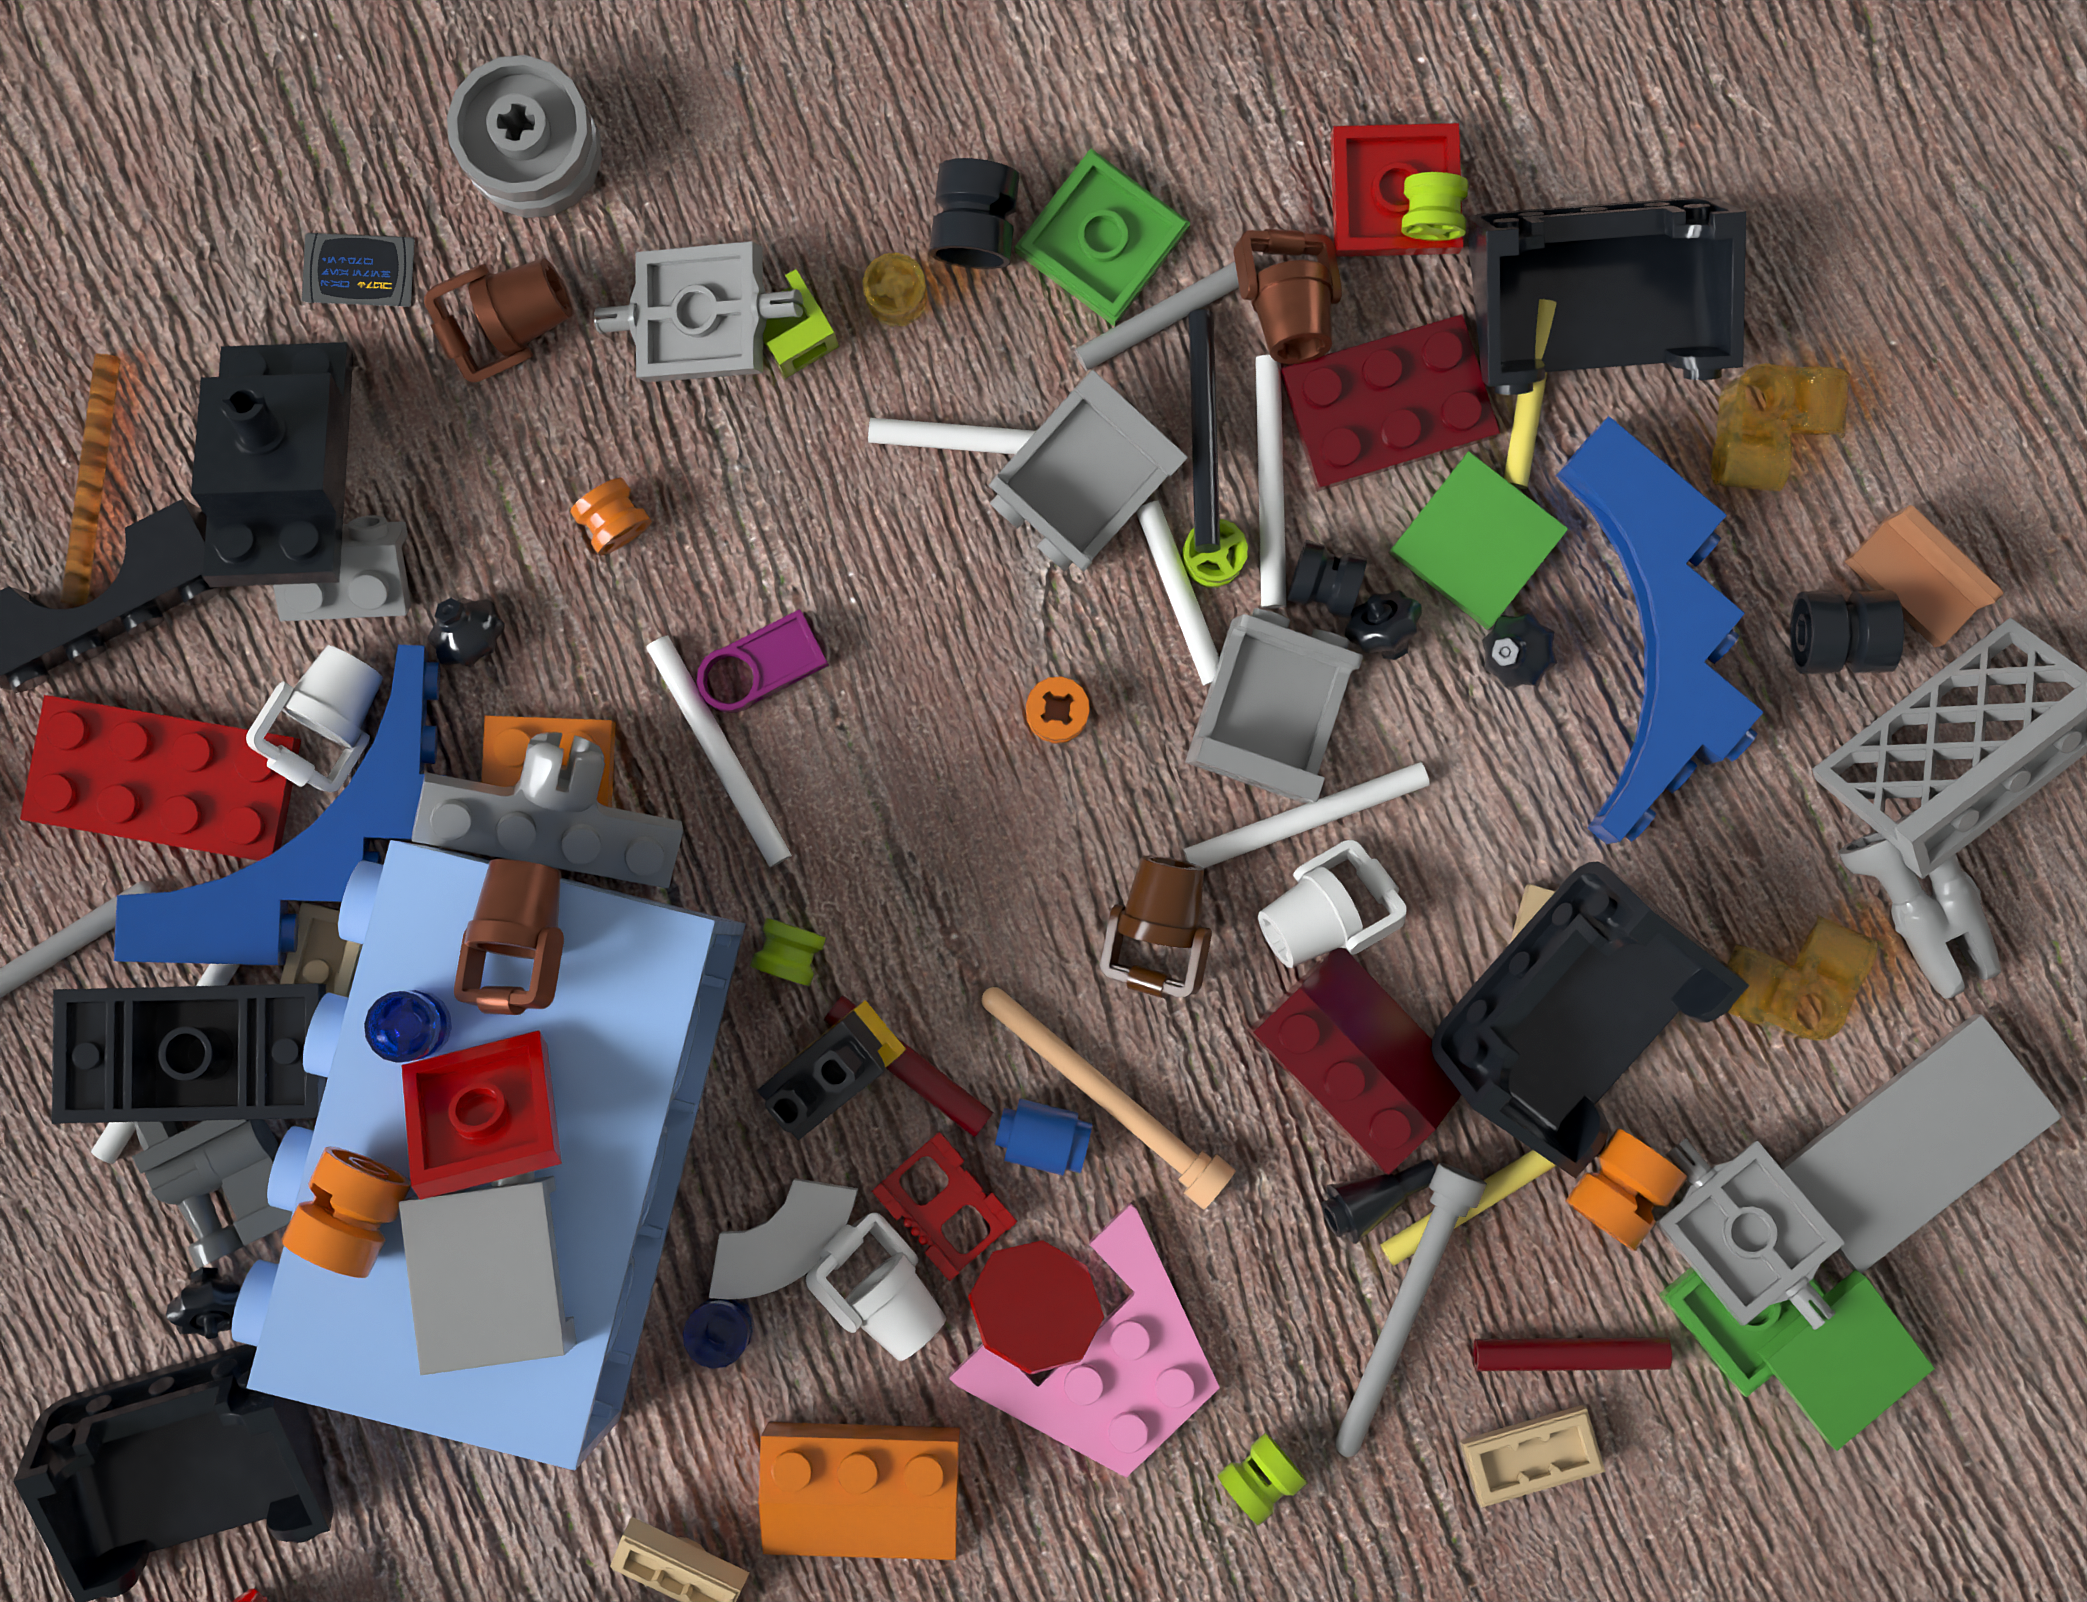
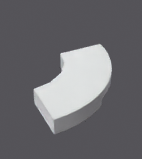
M795 1178L785 1204L769 1221L747 1231H722L718 1239L709 1298L744 1299L761 1296L783 1288L804 1276L820 1261L819 1252L848 1223L855 1204L858 1188Z

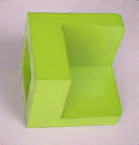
M797 269L785 275L789 287L783 291L798 289L801 292L803 304L797 305L803 308L802 316L767 319L763 333V342L785 378L839 347L834 330Z

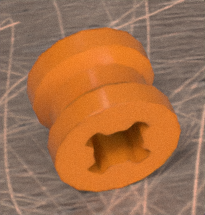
M622 477L614 478L597 486L579 499L570 511L578 524L586 525L593 534L591 544L600 556L625 546L643 533L652 522L643 508H637L629 499L631 489Z
M1062 676L1048 677L1037 683L1029 693L1026 702L1027 722L1032 732L1041 740L1053 744L1067 743L1076 738L1085 728L1090 712L1089 700L1083 688L1074 680Z

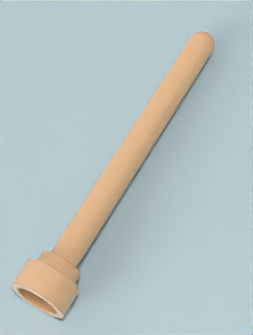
M991 987L985 990L982 995L983 1007L1181 1174L1178 1180L1187 1187L1184 1191L1186 1196L1203 1210L1217 1197L1236 1172L1231 1165L1218 1154H1215L1212 1158L1203 1150L1196 1154L1002 989Z

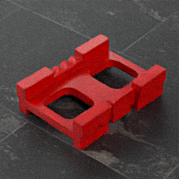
M938 1131L871 1192L896 1221L901 1216L905 1218L903 1224L905 1227L912 1226L911 1234L913 1236L920 1235L919 1243L921 1245H928L924 1253L950 1282L966 1265L1006 1230L1014 1226L1018 1220L993 1192L986 1194L983 1191L984 1187L968 1168L964 1169L961 1165L965 1159L941 1131ZM927 1156L931 1157L948 1176V1185L928 1203L920 1205L901 1186L900 1177L920 1158ZM971 1205L989 1223L990 1233L969 1252L960 1253L943 1235L942 1225L963 1206Z

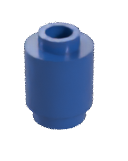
M1019 1098L1016 1110L1003 1109L995 1145L1007 1148L1004 1157L1006 1162L1062 1176L1065 1170L1081 1173L1093 1123L1078 1120L1079 1113Z

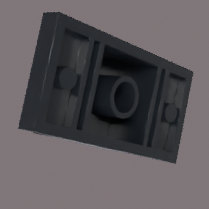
M347 342L221 346L219 376L201 377L191 495L207 516L202 576L210 587L340 582L353 353Z
M326 984L53 989L52 1124L317 1118L326 1087V1077L305 1072L303 1052L312 1017L319 1002L326 994Z

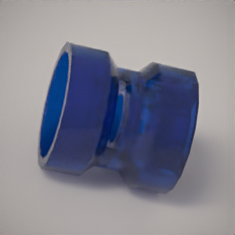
M422 990L389 992L377 999L368 1010L364 1023L365 1038L372 1051L382 1059L395 1063L426 1059L438 1053L447 1043L452 1029L451 1015L445 1003L433 993ZM414 1013H416L420 1017L422 1022H420L419 1018Z
M709 1298L702 1302L687 1319L683 1330L684 1347L690 1358L699 1365L712 1369L727 1367L737 1361L752 1341L755 1329L753 1315L748 1306L739 1299Z

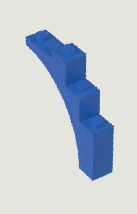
M1608 416L1595 428L1555 476L1591 512L1616 550L1635 596L1644 642V697L1634 744L1615 788L1587 827L1605 844L1621 842L1624 837L1632 842L1649 826L1656 816V812L1650 808L1653 802L1665 788L1670 793H1674L1696 769L1697 764L1691 760L1693 755L1705 765L1723 761L1725 757L1731 762L1736 760L1756 738L1758 733L1751 726L1761 716L1763 711L1705 663V660L1708 659L1711 663L1715 664L1734 645L1739 638V634L1732 628L1745 613L1686 564L1689 561L1696 567L1711 553L1721 540V537L1714 530L1727 515Z
M398 644L391 695L374 743L348 786L320 817L272 855L224 878L171 892L117 895L114 961L285 965L286 952H296L298 947L299 918L298 914L288 913L289 901L342 902L346 886L357 864L362 860L380 864V852L369 851L370 840L412 841V830L425 775V764H436L438 745L437 726L426 725L427 700L439 699L440 663L429 662V652L424 645Z

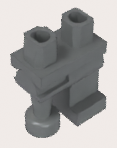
M263 1119L206 1120L186 1130L181 1121L134 1122L139 1142L144 1151L132 1156V1159L139 1173H145L151 1188L150 1192L159 1201L177 1205L198 1240L188 1247L189 1254L197 1269L289 1224L292 1211L272 1207L268 1203V1183L279 1144ZM221 1188L237 1218V1221L233 1222L234 1225H228L222 1228L210 1196L211 1193Z

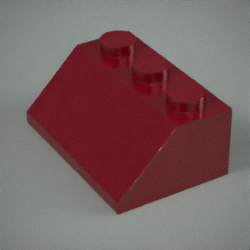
M1337 948L1326 953L1247 1029L1256 1041L1378 1169L1388 1175L1437 1129L1462 1095L1435 1061L1431 1052L1432 1039L1345 948Z

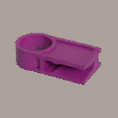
M798 609L721 649L711 652L703 659L698 668L697 685L700 694L709 705L721 712L737 713L747 710L753 704L828 667L829 664L805 616ZM728 657L740 658L751 667L754 676L753 686L749 694L736 703H722L714 699L709 694L707 686L708 673L712 666L721 659Z

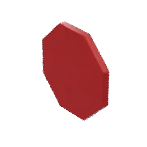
M1044 1240L993 1251L968 1295L984 1348L1028 1374L1081 1362L1104 1318L1087 1265Z

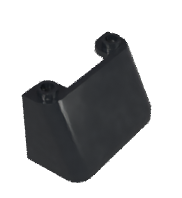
M1692 197L1490 212L1468 217L1469 254L1482 381L1488 387L1495 386V393L1504 395L1530 393L1533 391V382L1545 379V372L1667 363L1672 367L1683 369V378L1713 380L1722 377V369L1743 367L1746 211L1719 199ZM1539 299L1557 302L1542 359H1536L1535 357Z
M1598 861L1588 862L1578 867L1569 875L1442 1020L1433 1036L1431 1052L1435 1061L1475 1111L1576 1179L1588 1164L1601 1153L1606 1144L1608 1121L1596 1103L1679 1011L1698 1023H1708L1727 1013L1750 985L1735 970L1617 873Z
M244 1344L78 1392L58 1400L40 1414L35 1422L13 1482L75 1602H87L101 1597L113 1598L126 1593L137 1583L139 1576L146 1566L150 1552L263 1519H267L270 1533L278 1541L302 1543L313 1539L321 1533L330 1531L334 1513L333 1501L307 1405L303 1402L247 1388L257 1346Z

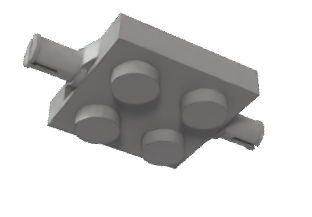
M753 241L636 252V284L630 298V304L597 307L594 316L601 319H595L594 323L600 334L630 330L636 345V378L645 382L763 373V333L767 319L801 317L803 308L797 304H803V298L798 289L766 293L763 286L762 247Z
M1685 1138L1676 1145L1677 1147H1674L1665 1154L1677 1168L1687 1175V1180L1691 1185L1687 1188L1681 1202L1657 1220L1655 1224L1741 1326H1745L1769 1305L1788 1299L1810 1323L1813 1330L1822 1326L1825 1323L1824 1320H1829L1835 1315L1836 1312L1829 1307L1809 1282L1813 1279L1820 1264L1842 1247L1845 1242L1758 1141L1753 1142L1730 1162L1716 1165L1712 1168L1690 1144L1688 1138Z

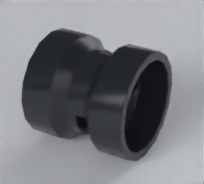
M1306 539L1294 571L1287 600L1304 606L1311 602H1321L1326 605L1329 613L1348 619L1361 587L1367 558L1353 553H1347L1339 558L1334 554L1328 553L1325 545Z

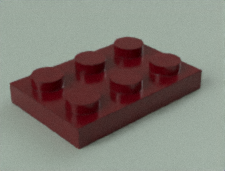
M1463 314L1323 355L1313 361L1293 364L1281 369L1283 386L1317 492L1488 441L1500 434L1485 384L1482 381V374Z

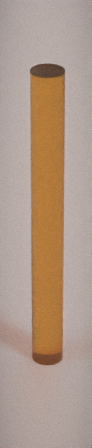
M96 353L94 355L60 603L72 606H82L87 604L121 363V358L108 354Z

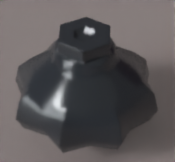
M1400 589L1388 594H1372L1363 604L1353 608L1351 620L1345 627L1344 636L1351 643L1361 646L1365 653H1381L1384 659L1397 660L1408 653V641L1417 633V622L1422 615V606L1415 599L1408 598Z
M451 597L438 604L434 615L437 621L428 635V640L436 649L440 664L453 665L460 663L471 667L481 657L495 652L496 640L505 629V623L496 615L494 603L488 599L473 601L464 597L459 600Z
M1532 612L1518 617L1501 615L1493 630L1482 639L1486 654L1484 669L1497 676L1508 690L1521 685L1539 687L1545 672L1557 664L1552 648L1555 631L1541 625Z
M202 1267L191 1273L189 1285L167 1305L166 1317L170 1323L176 1325L180 1335L197 1334L204 1336L206 1339H214L218 1337V1332L232 1330V1320L241 1290L240 1286L231 1281L223 1280L218 1268Z

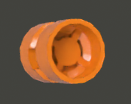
M1617 1128L1601 1153L1597 1156L1601 1166L1600 1170L1597 1173L1585 1172L1565 1202L1620 1243L1636 1251L1656 1223L1652 1214L1654 1207H1668L1688 1177L1655 1150L1631 1134Z
M325 1147L308 1182L309 1188L314 1194L313 1200L298 1203L281 1240L283 1245L291 1252L317 1266L354 1278H366L369 1276L386 1241L379 1228L383 1223L395 1221L400 1211L399 1202L405 1200L411 1188V1182L401 1173L369 1157L338 1147Z

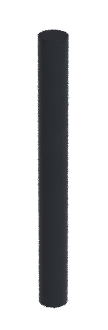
M1199 309L1189 313L1195 550L1197 552L1214 553L1221 549L1214 314L1209 310Z

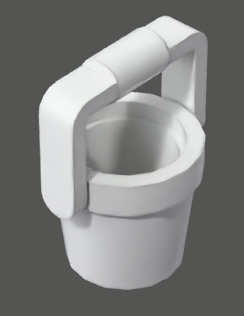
M327 645L294 688L284 681L275 688L247 733L246 740L248 746L268 759L267 767L300 787L308 783L326 792L339 790L369 742L370 736L360 730L382 683V675L347 652ZM281 710L312 731L345 747L328 777L315 771V766L286 747L282 745L276 747L264 739Z
M1346 840L1297 868L1293 876L1298 884L1258 914L1262 933L1274 954L1285 966L1293 968L1337 948H1347L1352 955L1361 952L1399 930L1404 925L1406 905L1397 894L1399 887L1377 859H1371L1358 842ZM1347 859L1356 868L1357 876L1378 904H1383L1390 914L1364 930L1359 913L1342 883L1329 871V869Z
M870 1213L857 1220L852 1226L844 1225L819 1252L820 1261L806 1276V1284L809 1290L845 1330L855 1333L861 1327L898 1361H903L920 1350L940 1330L947 1319L915 1273V1265L919 1262L917 1255L886 1219L878 1213ZM870 1231L892 1257L873 1270L844 1299L826 1277L833 1269L838 1270L863 1243V1237Z

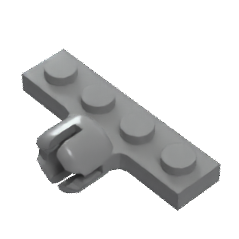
M543 732L537 734L528 743L520 780L514 786L500 787L425 772L412 830V842L510 860L527 861L559 869L669 889L683 834L682 821L610 808L598 803L597 795L605 763L602 750L592 741L574 735L567 766L561 765L564 749L559 747L562 733Z

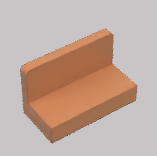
M1908 505L1887 516L1844 560L1873 590L1894 591L1900 600L1903 618L1935 648L1945 645L1978 609L1994 604L2004 594L1997 584L1912 505Z

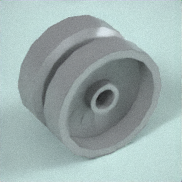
M528 55L497 57L474 69L455 90L447 114L449 145L461 168L472 180L480 194L498 209L524 218L554 216L577 204L594 184L602 160L600 131L573 80L554 64Z

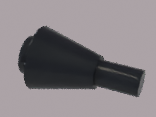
M1426 1159L1395 1175L1391 1173L1389 1175L1383 1174L1327 1185L1328 1199L1323 1201L1321 1206L1329 1227L1337 1237L1346 1235L1351 1242L1357 1244L1405 1202V1198L1428 1188L1436 1168L1429 1159Z

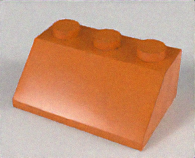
M768 1422L761 1435L758 1504L763 1554L956 1560L960 1428Z

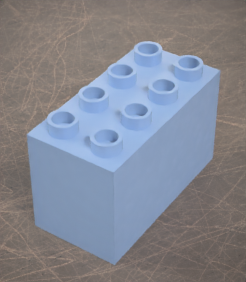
M390 840L384 865L365 860L360 861L353 870L346 886L339 914V936L343 940L363 944L349 997L333 993L325 994L312 1017L304 1046L303 1067L307 1073L327 1077L328 1079L315 1129L310 1130L292 1126L285 1134L278 1148L268 1183V1203L272 1207L292 1211L293 1216L298 1203L313 1200L314 1194L310 1190L308 1182L325 1147L329 1146L346 1149L369 1157L394 1169L410 1180L401 1065L540 1030L548 1046L562 1164L534 1171L535 1178L554 1176L556 1190L550 1193L564 1312L565 1317H574L577 1345L563 1356L420 1376L400 1211L395 1221L381 1224L379 1229L386 1241L369 1276L366 1278H354L327 1270L301 1258L285 1246L283 1247L279 1264L264 1260L256 1261L244 1280L236 1302L232 1320V1338L237 1342L257 1346L247 1384L248 1389L575 1471L619 1422L746 923L561 878L558 928L563 932L564 944L553 1002L545 1009H526L521 1015L484 1014L479 1010L478 1006L458 1001L454 996V984L463 934L468 922L473 920L491 860L452 850ZM487 952L480 989L484 986L522 987L525 991H529L534 959L509 957ZM489 1182V1183H485V1184H481V1185H477V1186H473V1187L485 1186V1185H492V1184H491V1182ZM412 1187L405 1199L416 1195Z

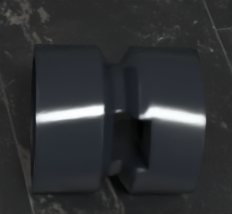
M955 158L940 163L935 199L936 203L944 208V210L933 217L929 249L930 256L946 264L964 268L997 269L1008 266L1011 259L1014 226L1006 220V217L1016 212L1020 173L1005 164L983 159Z
M1857 590L1851 593L1847 601L1842 594L1835 595L1832 591H1802L1797 594L1790 618V648L1794 666L1800 674L1840 672L1845 663L1854 673H1890L1895 671L1903 651L1904 618L1900 600L1894 591Z

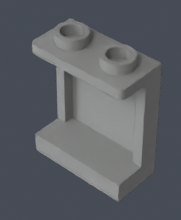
M1092 369L988 484L997 493L989 504L1017 529L1025 520L1044 536L1037 547L1064 572L1072 563L1084 572L1092 564L1093 558L1167 476H1172L1188 457Z
M1255 608L1252 616L1243 614L1231 621L1219 657L1217 670L1211 682L1185 763L1301 803L1317 802L1325 779L1318 775L1320 765L1352 670L1360 668L1363 655L1347 650L1349 640L1342 636L1313 629L1310 637L1288 629L1290 623L1288 618L1271 611Z
M534 1171L493 1181L491 1182L492 1185L465 1188L422 1200L415 1195L399 1202L420 1376L563 1356L577 1345L574 1317H565L550 1202V1193L556 1190L554 1176L535 1178Z

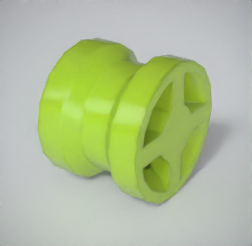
M1425 172L1407 177L1404 181V195L1410 200L1409 212L1402 218L1401 232L1411 238L1431 241L1452 240L1464 236L1467 220L1461 214V202L1468 196L1469 181L1460 175L1443 172Z
M1220 519L1221 549L1214 553L1197 552L1195 550L1194 528L1190 531L1182 549V562L1187 575L1193 582L1206 588H1219L1228 585L1239 575L1247 559L1248 545L1244 533L1236 524ZM1209 561V562H1211V563L1218 564V566L1220 567V569L1217 567V565H1211V564L1205 563V562Z
M766 917L762 929L766 940L762 950L753 955L750 967L792 982L810 986L814 977V972L811 968L814 954L823 950L827 937Z

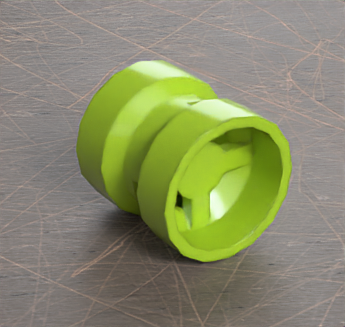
M1266 1432L1251 1444L1250 1455L1241 1463L1231 1462L1217 1474L1218 1479L1228 1493L1258 1526L1274 1514V1505L1284 1495L1294 1496L1308 1484L1305 1477L1290 1458ZM1261 1469L1263 1473L1268 1477V1479L1272 1482L1270 1485L1261 1476L1258 1470Z

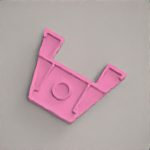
M1131 1202L1089 1241V1245L1133 1290V1293L1101 1322L1081 1362L1054 1368L1040 1382H1036L1028 1373L985 1349L982 1343L949 1376V1379L957 1387L1126 1478L1220 1389L1138 1210Z

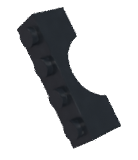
M181 499L125 527L126 549L119 574L103 594L85 605L70 609H51L33 594L10 586L0 590V688L12 689L14 693L33 689L49 680V670L69 660L72 664H77L99 656L108 648L105 643L106 641L126 631L129 635H135L158 626L165 619L162 613L183 602L186 606H193L218 595L222 590L221 587H210L202 576L207 517L202 509Z

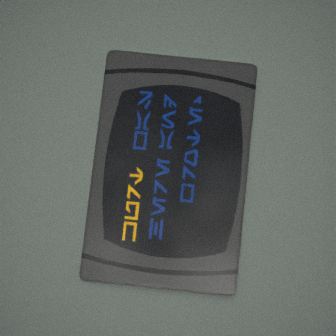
M307 233L305 235L302 301L306 303L409 307L412 295L414 238Z

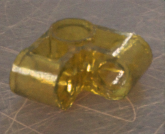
M1764 363L1749 368L1728 382L1722 389L1718 401L1717 436L1711 461V475L1714 485L1780 492L1787 482L1791 467L1792 446L1790 433L1804 435L1838 434L1840 438L1845 437L1850 373L1832 367H1793ZM1747 385L1757 387L1764 394L1766 399L1764 412L1754 409L1747 401L1745 392Z
M1816 914L1817 921L1810 930L1794 965L1789 966L1763 952L1736 944L1727 965L1735 970L1750 986L1736 1000L1727 1013L1751 1023L1769 1027L1791 1038L1811 1041L1829 1039L1839 1033L1845 1024L1856 994L1873 966L1877 955L1878 941ZM1807 994L1816 997L1822 1007L1821 1020L1812 1029H1807L1800 1023L1796 1012L1799 1001Z

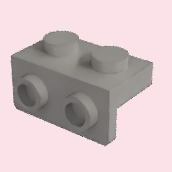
M370 515L358 517L351 520L348 524H343L340 582L273 585L279 620L300 621L406 616L411 607L402 545L408 535L406 522H387L385 517Z

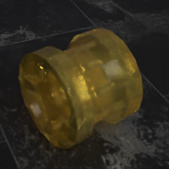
M887 253L874 259L866 268L862 281L867 307L873 317L882 324L892 327L906 326L920 317L925 310L928 296L925 275L915 260L901 253ZM887 295L888 297L893 298L894 301L889 300L887 297L880 298V296Z

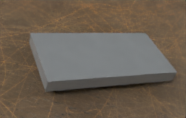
M1974 1014L1779 1166L1843 1239L1845 1244L1837 1251L1853 1271L1856 1269L1862 1274L2057 1122L2062 1116L1982 1014Z

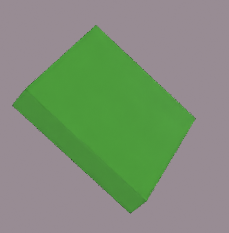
M1090 148L1017 243L1015 253L1115 327L1190 229L1191 223Z
M1468 451L1388 553L1488 630L1526 584L1568 528Z
M1692 1267L1659 1293L1661 1298L1727 1378L1745 1397H1748L1774 1375L1757 1352L1802 1315L1788 1299L1769 1305L1749 1323L1741 1326ZM1813 1277L1809 1283L1823 1297L1826 1292Z
M1856 1269L1822 1297L1829 1307L1836 1312L1834 1316L1829 1320H1824L1825 1323L1822 1326L1813 1330L1805 1317L1800 1315L1757 1352L1826 1443L1836 1451L1935 1369L1867 1277Z

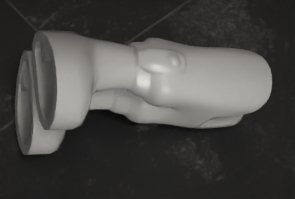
M1915 811L1900 818L1896 823L1899 824ZM1878 832L1856 839L1839 850L1838 854L1844 866L1851 873L1874 876L1887 891L1892 901L1891 913L1896 932L1904 937L1925 977L1943 998H1953L1964 992L1965 989L1961 973L1946 945V942L1954 938L1967 963L1980 979L1985 981L2001 973L1998 952L1980 903L1981 891L1973 879L1965 871L1961 870L1957 854L1953 855L1929 874L1932 882V895L1929 896L1922 889L1916 873L1904 864L1901 851Z

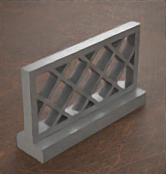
M2010 617L1812 768L1815 780L1900 850L1904 864L1923 879L2087 753V672ZM2011 643L2028 654L2027 667L1990 668L1991 659ZM2066 682L2075 688L2060 701L2035 702L2037 683ZM2026 684L2025 703L1988 704L1989 686ZM1978 686L1977 705L1941 707L1942 696L1952 688ZM2024 720L2023 729L2009 740L1985 741L1986 722ZM1976 722L1974 742L1938 743L1939 724ZM1928 724L1926 744L1891 745L1892 734L1904 725ZM1973 759L1972 768L1958 779L1935 780L1936 760ZM1925 761L1923 781L1888 782L1889 762ZM1878 762L1876 782L1847 783L1839 776L1854 763ZM1922 797L1921 807L1899 824L1885 814L1886 799ZM1868 799H1874V804L1871 803Z

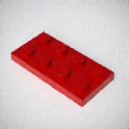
M44 695L20 820L260 861L281 848L293 782L267 767L268 759L248 746L246 740L248 729ZM271 733L265 735L264 739L274 746L282 745L299 755L301 739Z

